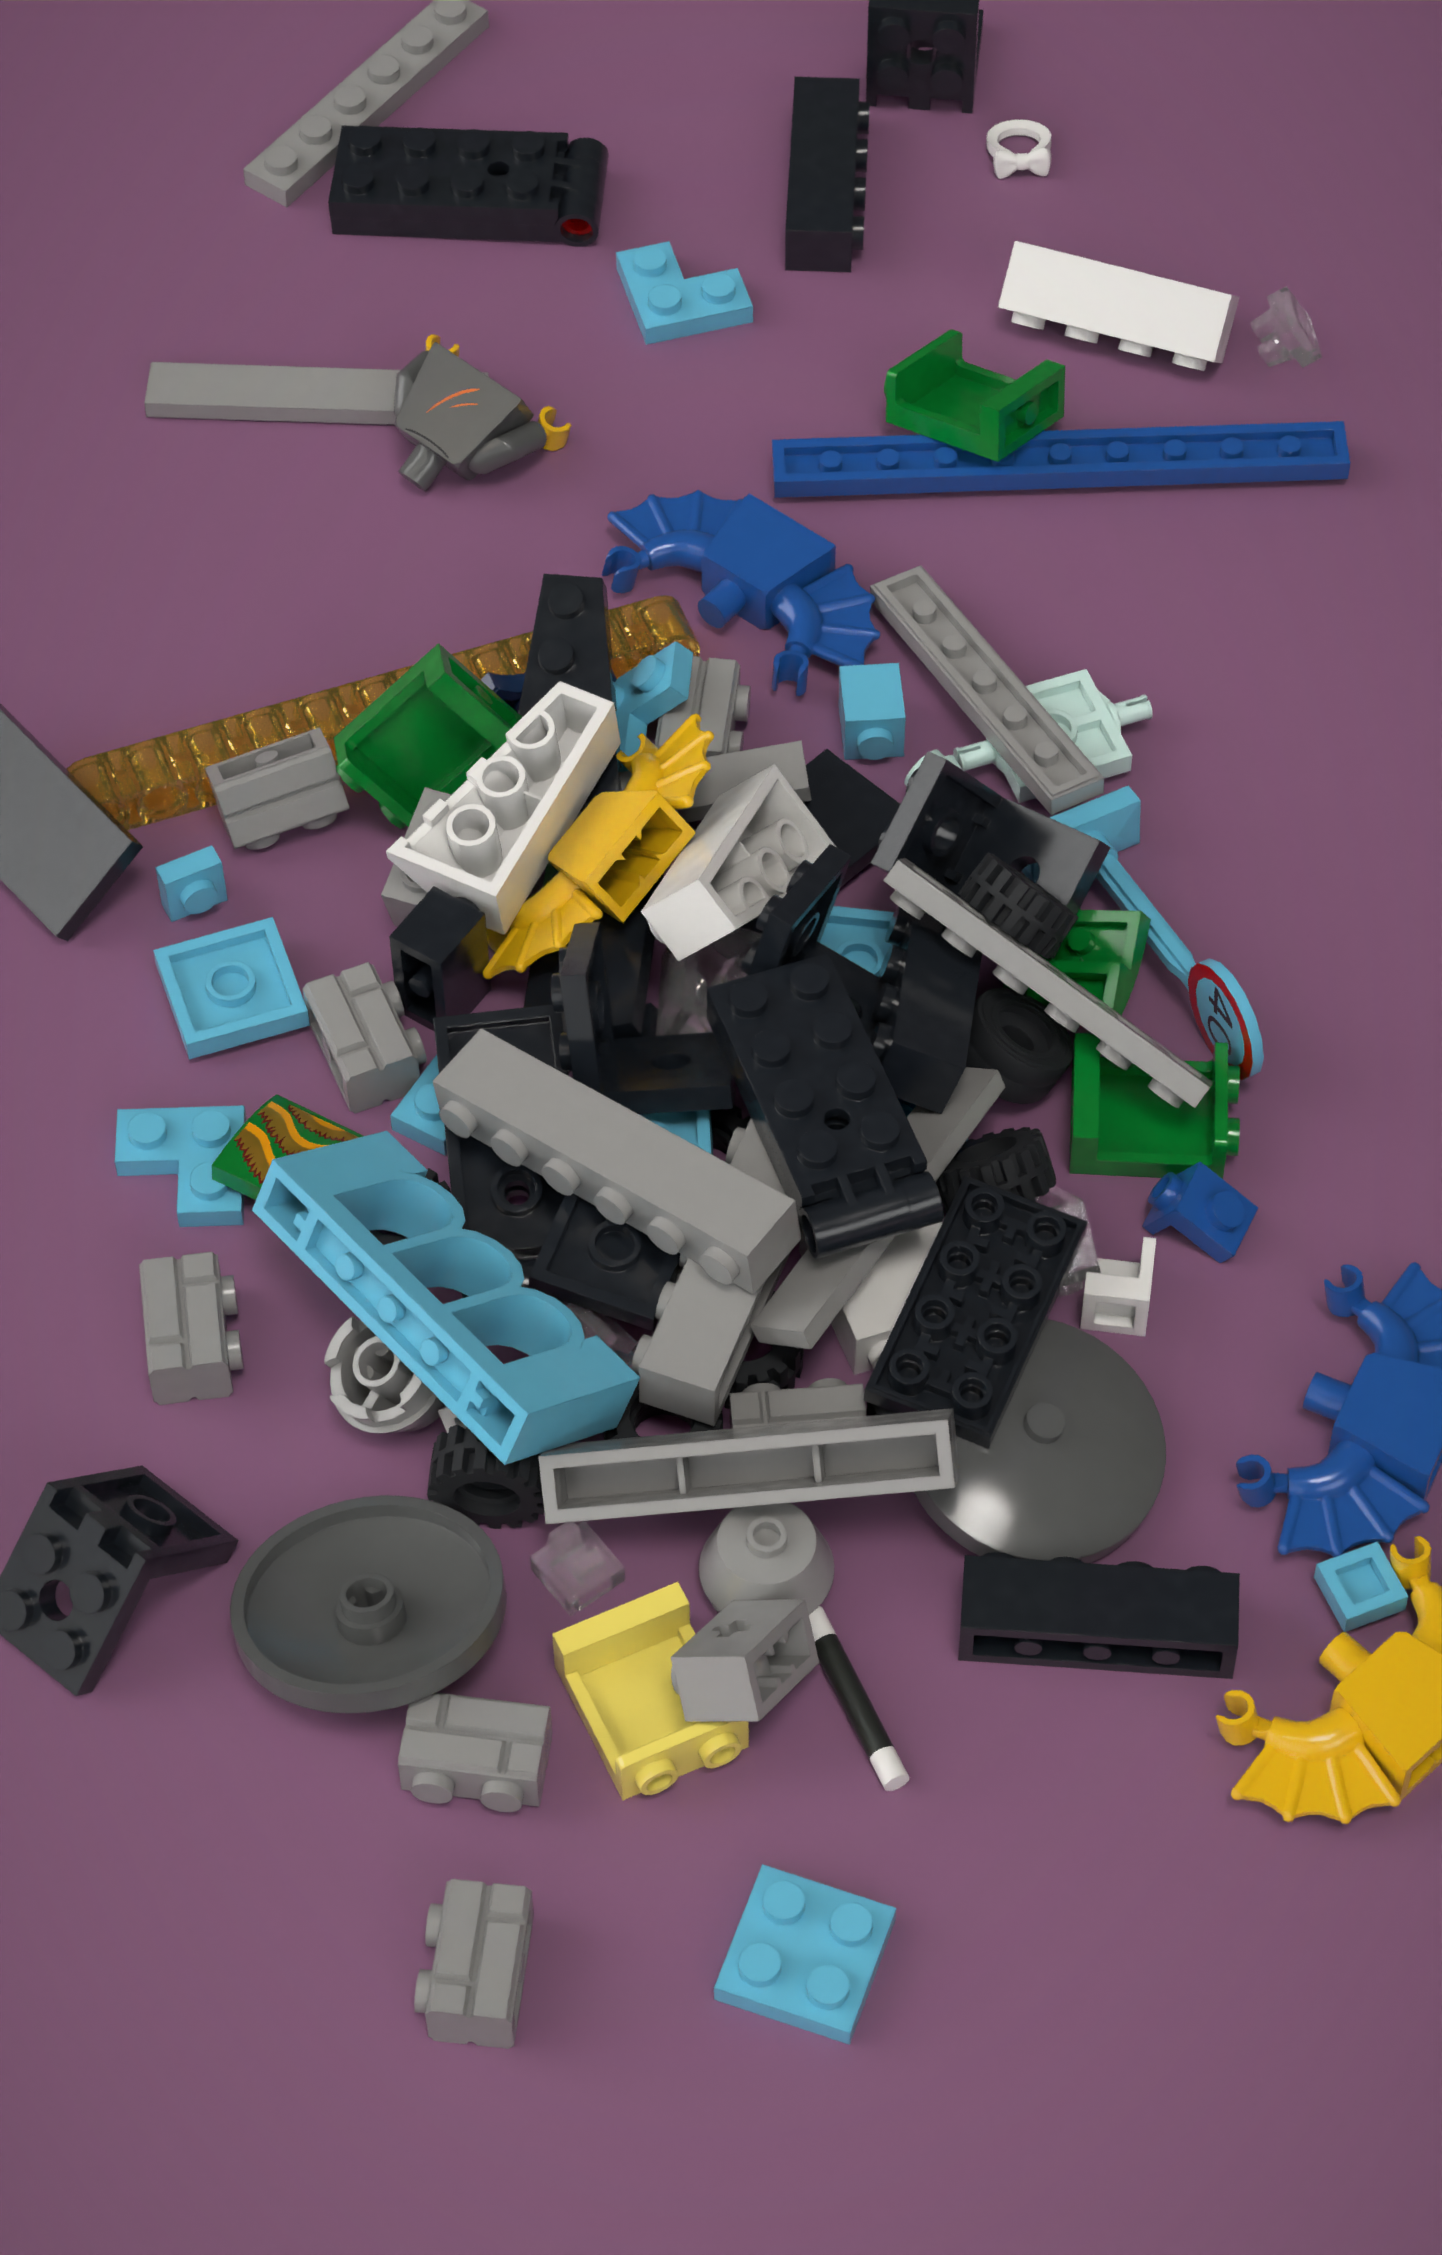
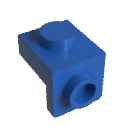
M1198 1162L1177 1175L1169 1172L1157 1182L1148 1197V1203L1152 1205V1208L1142 1227L1154 1235L1172 1225L1218 1263H1222L1234 1257L1259 1207L1202 1162Z

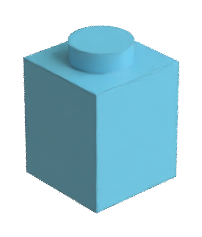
M899 663L839 666L838 706L844 760H879L888 757H904L906 718Z

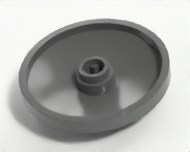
M1047 1319L990 1448L988 1449L956 1436L960 1477L956 1487L915 1491L914 1493L928 1515L945 1533L979 1556L991 1552H1002L1010 1554L1017 1559L1049 1561L1056 1557H1073L1084 1563H1092L1112 1553L1131 1537L1152 1508L1159 1494L1166 1465V1442L1161 1418L1145 1384L1134 1369L1119 1354L1099 1339L1078 1328Z
M369 1496L337 1502L311 1511L285 1525L270 1536L248 1559L236 1580L231 1596L230 1617L237 1649L245 1667L271 1693L290 1703L317 1711L367 1713L396 1708L426 1698L447 1687L468 1672L488 1651L500 1631L506 1611L507 1592L497 1549L484 1530L473 1520L459 1511L430 1500L407 1496Z

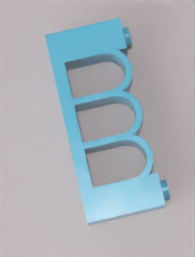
M388 1131L272 1160L252 1211L504 1465L617 1428L640 1377L597 1335L584 1339L585 1336L581 1322L559 1300L536 1289L521 1287L524 1281L522 1265L513 1253L495 1239L476 1231L462 1229L465 1223L463 1208L453 1194L438 1183L425 1178L428 1170ZM370 1230L397 1232L408 1238L383 1245ZM444 1287L454 1289L469 1297L442 1304L427 1288ZM502 1345L513 1347L529 1356L503 1364L486 1346Z

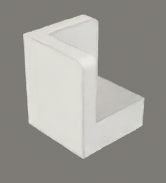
M1143 1237L1140 1263L1102 1258H1091L1088 1260L1080 1329L1136 1336L1146 1335L1156 1238Z

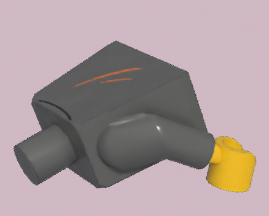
M435 334L427 337L426 351L418 354L396 375L394 399L395 427L409 442L416 446L398 472L425 492L444 466L470 481L478 474H488L541 448L549 451L562 449L566 445L571 424L566 423L562 427L551 426L557 410L552 406H546L540 411L538 422H530L534 415L520 397L459 358V344L456 343L451 349L447 350L440 345V337Z

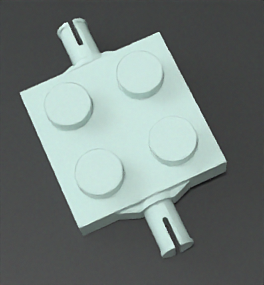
M1087 669L1026 686L1104 778L1131 771L1132 754L1121 735V726L1152 719V706L1150 701L1147 700V695L1143 694L1140 697L1113 704L1098 691ZM987 739L964 747L954 748V758L963 771L993 763L1005 774L1019 803L1036 798Z

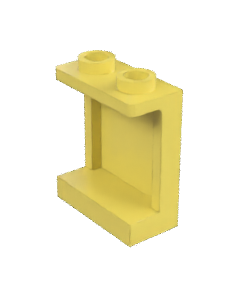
M678 1582L552 1633L555 1668L622 1800L640 1793L643 1795H653L662 1792L674 1784L678 1777L703 1766L707 1768L723 1766L735 1759L741 1750L749 1747V1721L685 1722L680 1696L675 1692L672 1685L671 1656L695 1635V1632L690 1624L689 1601Z

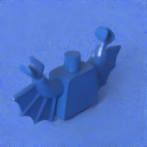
M696 490L693 493L676 498L657 497L655 494H650L647 500L633 509L618 512L611 511L608 513L607 518L609 522L641 549V551L636 552L629 547L615 546L609 551L604 563L602 576L614 574L611 585L613 592H630L634 588L638 571L648 568L650 571L665 567L681 566L701 572L702 591L705 596L698 602L697 607L701 617L709 625L715 628H722L735 615H738L760 630L771 629L779 623L784 626L788 632L785 651L777 653L774 657L771 687L773 691H777L780 682L788 680L797 683L796 696L803 695L807 688L808 658L812 654L838 666L865 665V652L874 640L880 638V631L875 629L870 620V611L872 604L875 602V596L857 583L853 573L854 568L851 564H845L835 569L836 545L750 493L739 500L716 499L703 493L701 490Z
M1416 1262L1411 1263L1381 1303L1378 1301L1371 1303L1365 1298L1362 1272L1353 1265L1345 1264L1341 1266L1342 1282L1345 1288L1336 1287L1329 1280H1324L1325 1296L1329 1311L1338 1317L1356 1315L1358 1317L1357 1325L1367 1334L1375 1346L1374 1353L1365 1356L1352 1385L1316 1372L1312 1378L1303 1402V1409L1335 1421L1328 1455L1319 1463L1313 1465L1289 1467L1286 1473H1273L1270 1463L1259 1455L1250 1454L1243 1456L1236 1463V1468L1241 1478L1247 1480L1261 1479L1252 1484H1237L1239 1495L1246 1504L1256 1508L1266 1506L1273 1501L1276 1493H1286V1497L1289 1499L1277 1546L1278 1552L1281 1555L1308 1549L1330 1554L1334 1558L1344 1554L1352 1547L1363 1543H1374L1377 1541L1378 1543H1392L1398 1528L1406 1520L1421 1513L1425 1514L1430 1509L1426 1499L1442 1466V1289L1428 1280L1421 1270V1266Z

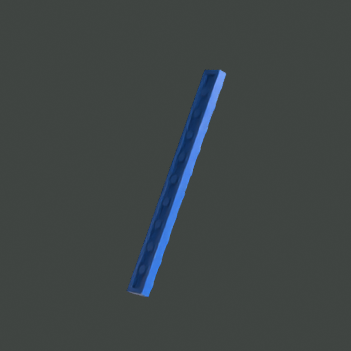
M1344 421L1042 431L999 462L924 435L772 440L774 498L1348 479L1350 470V457Z

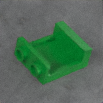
M953 329L948 330L887 371L884 383L887 423L999 462L1064 417L1066 365L1046 359L1018 379H1013L965 362L962 358V332Z
M438 643L333 738L338 761L336 770L342 780L352 790L361 793L363 790L367 791L379 802V807L386 818L396 827L404 829L406 826L409 827L425 787L452 795L467 780L466 772L481 757L488 760L507 741L505 734L522 716Z
M1075 1033L1071 1076L1069 1174L1162 1178L1169 1172L1177 1175L1196 1163L1202 1162L1223 1179L1226 1156H1238L1240 1119L1228 1118V1104H1238L1240 1084L1239 1066H1228V1043L1215 1042L1213 1059L1211 1061H1185L1211 1080L1213 1084L1195 1108L1186 1101L1179 1108H1176L1148 1087L1153 1077L1134 1063L1127 1070L1120 1068L1106 1057H1100V1052L1096 1049L1100 1043V1039L1094 1034Z

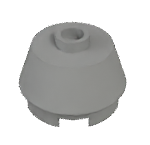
M352 1316L342 1324L333 1336L324 1359V1364L331 1368L330 1386L332 1396H330V1399L349 1424L369 1433L408 1432L427 1427L440 1417L438 1410L446 1405L361 1320Z
M792 1503L735 1507L709 1536L703 1546L699 1560V1578L702 1588L718 1613L732 1600L805 1599L808 1614L810 1615L827 1597L834 1579V1558L827 1540L808 1516Z

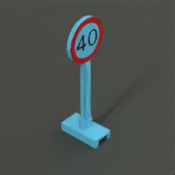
M1125 786L1050 817L1111 847L1096 878L1122 911H1142L1151 919L1147 943L1167 969L1177 976L1187 988L1196 1023L1207 1047L1213 1054L1215 1042L1228 1043V1066H1239L1241 1081L1261 1072L1264 1060L1261 1033L1248 998L1233 974L1221 962L1210 958L1196 964L1188 948L1118 861L1117 852L1140 843L1141 800L1130 786ZM1033 863L1026 866L1022 872L1036 884L1040 869L1038 863Z

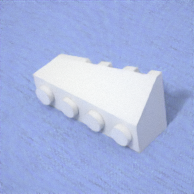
M1015 241L998 307L1014 311L1011 322L1044 330L1046 320L1067 325L1064 336L1097 344L1099 333L1120 338L1119 350L1151 357L1153 347L1174 352L1172 360L1174 364L1205 371L1207 361L1223 362L1240 297Z
M561 681L505 734L507 741L488 760L481 757L466 772L467 780L445 802L439 799L422 815L424 822L407 839L401 836L386 850L387 858L427 893L435 886L454 897H464L470 900L480 911L485 913L486 928L503 935L509 929L523 903L549 863V852L570 828L621 744L614 702Z
M773 764L718 796L695 830V835L683 848L641 913L647 919L650 930L656 939L666 944L676 959L680 961L759 916L773 895L776 894L783 898L787 894V886L794 872L804 860L813 864L829 844L835 845L777 766Z

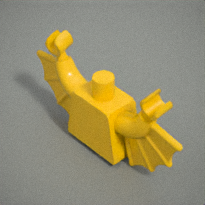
M699 714L690 715L659 749L643 733H640L637 736L641 741L640 747L633 755L627 756L622 750L616 754V758L632 773L623 791L601 792L592 799L575 822L572 823L548 854V861L555 867L558 873L536 894L523 903L505 935L486 928L488 945L495 953L483 970V977L485 979H492L495 975L506 970H516L518 973L525 972L528 966L546 954L559 951L561 947H566L570 941L574 924L592 923L595 920H600L603 916L602 911L617 921L624 923L696 832L677 813L676 809L693 806L696 787L705 773L711 769L706 753L710 742L714 739V734L709 730L702 731L700 729L701 716Z
M1421 1536L1414 1538V1559L1402 1557L1394 1544L1390 1546V1564L1404 1589L1412 1590L1410 1600L1417 1614V1627L1412 1635L1402 1631L1395 1632L1372 1654L1347 1632H1342L1336 1636L1324 1649L1319 1659V1663L1340 1681L1333 1692L1328 1713L1309 1721H1294L1274 1716L1271 1721L1258 1716L1254 1700L1248 1693L1241 1690H1231L1224 1694L1227 1709L1237 1716H1242L1238 1719H1228L1221 1715L1215 1716L1220 1733L1225 1741L1235 1746H1243L1251 1743L1256 1738L1265 1740L1262 1751L1231 1790V1796L1234 1800L1242 1799L1262 1802L1281 1814L1286 1822H1293L1295 1818L1306 1815H1322L1338 1820L1343 1824H1349L1354 1817L1369 1808L1399 1806L1401 1801L1442 1763V1586L1437 1582L1430 1581L1431 1546L1425 1538Z

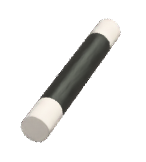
M819 1606L809 1615L819 1662L883 1788L886 1791L896 1790L904 1786L910 1777L824 1609Z

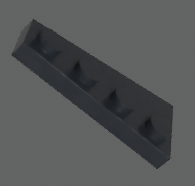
M558 574L543 575L518 714L522 717L559 681L614 702L615 711H617L616 693L611 669V659L613 657L607 587L602 578ZM620 745L580 812H583L592 799L601 792L622 791L620 777L622 764L616 758V754L620 751Z

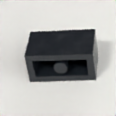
M433 886L389 936L394 983L403 1003L404 1015L434 1031L433 1017L469 1014L492 989L491 979L483 977V970L489 963L485 913L480 911L470 900L464 897H454Z

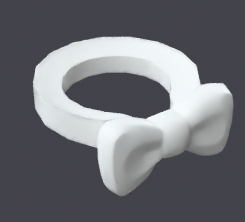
M1014 119L998 123L988 131L986 148L990 155L994 157V172L999 179L1012 175L1016 170L1024 171L1027 169L1036 175L1047 176L1051 165V133L1047 127L1031 120ZM1025 135L1036 139L1039 144L1029 153L1015 154L1001 146L999 142L1008 136Z

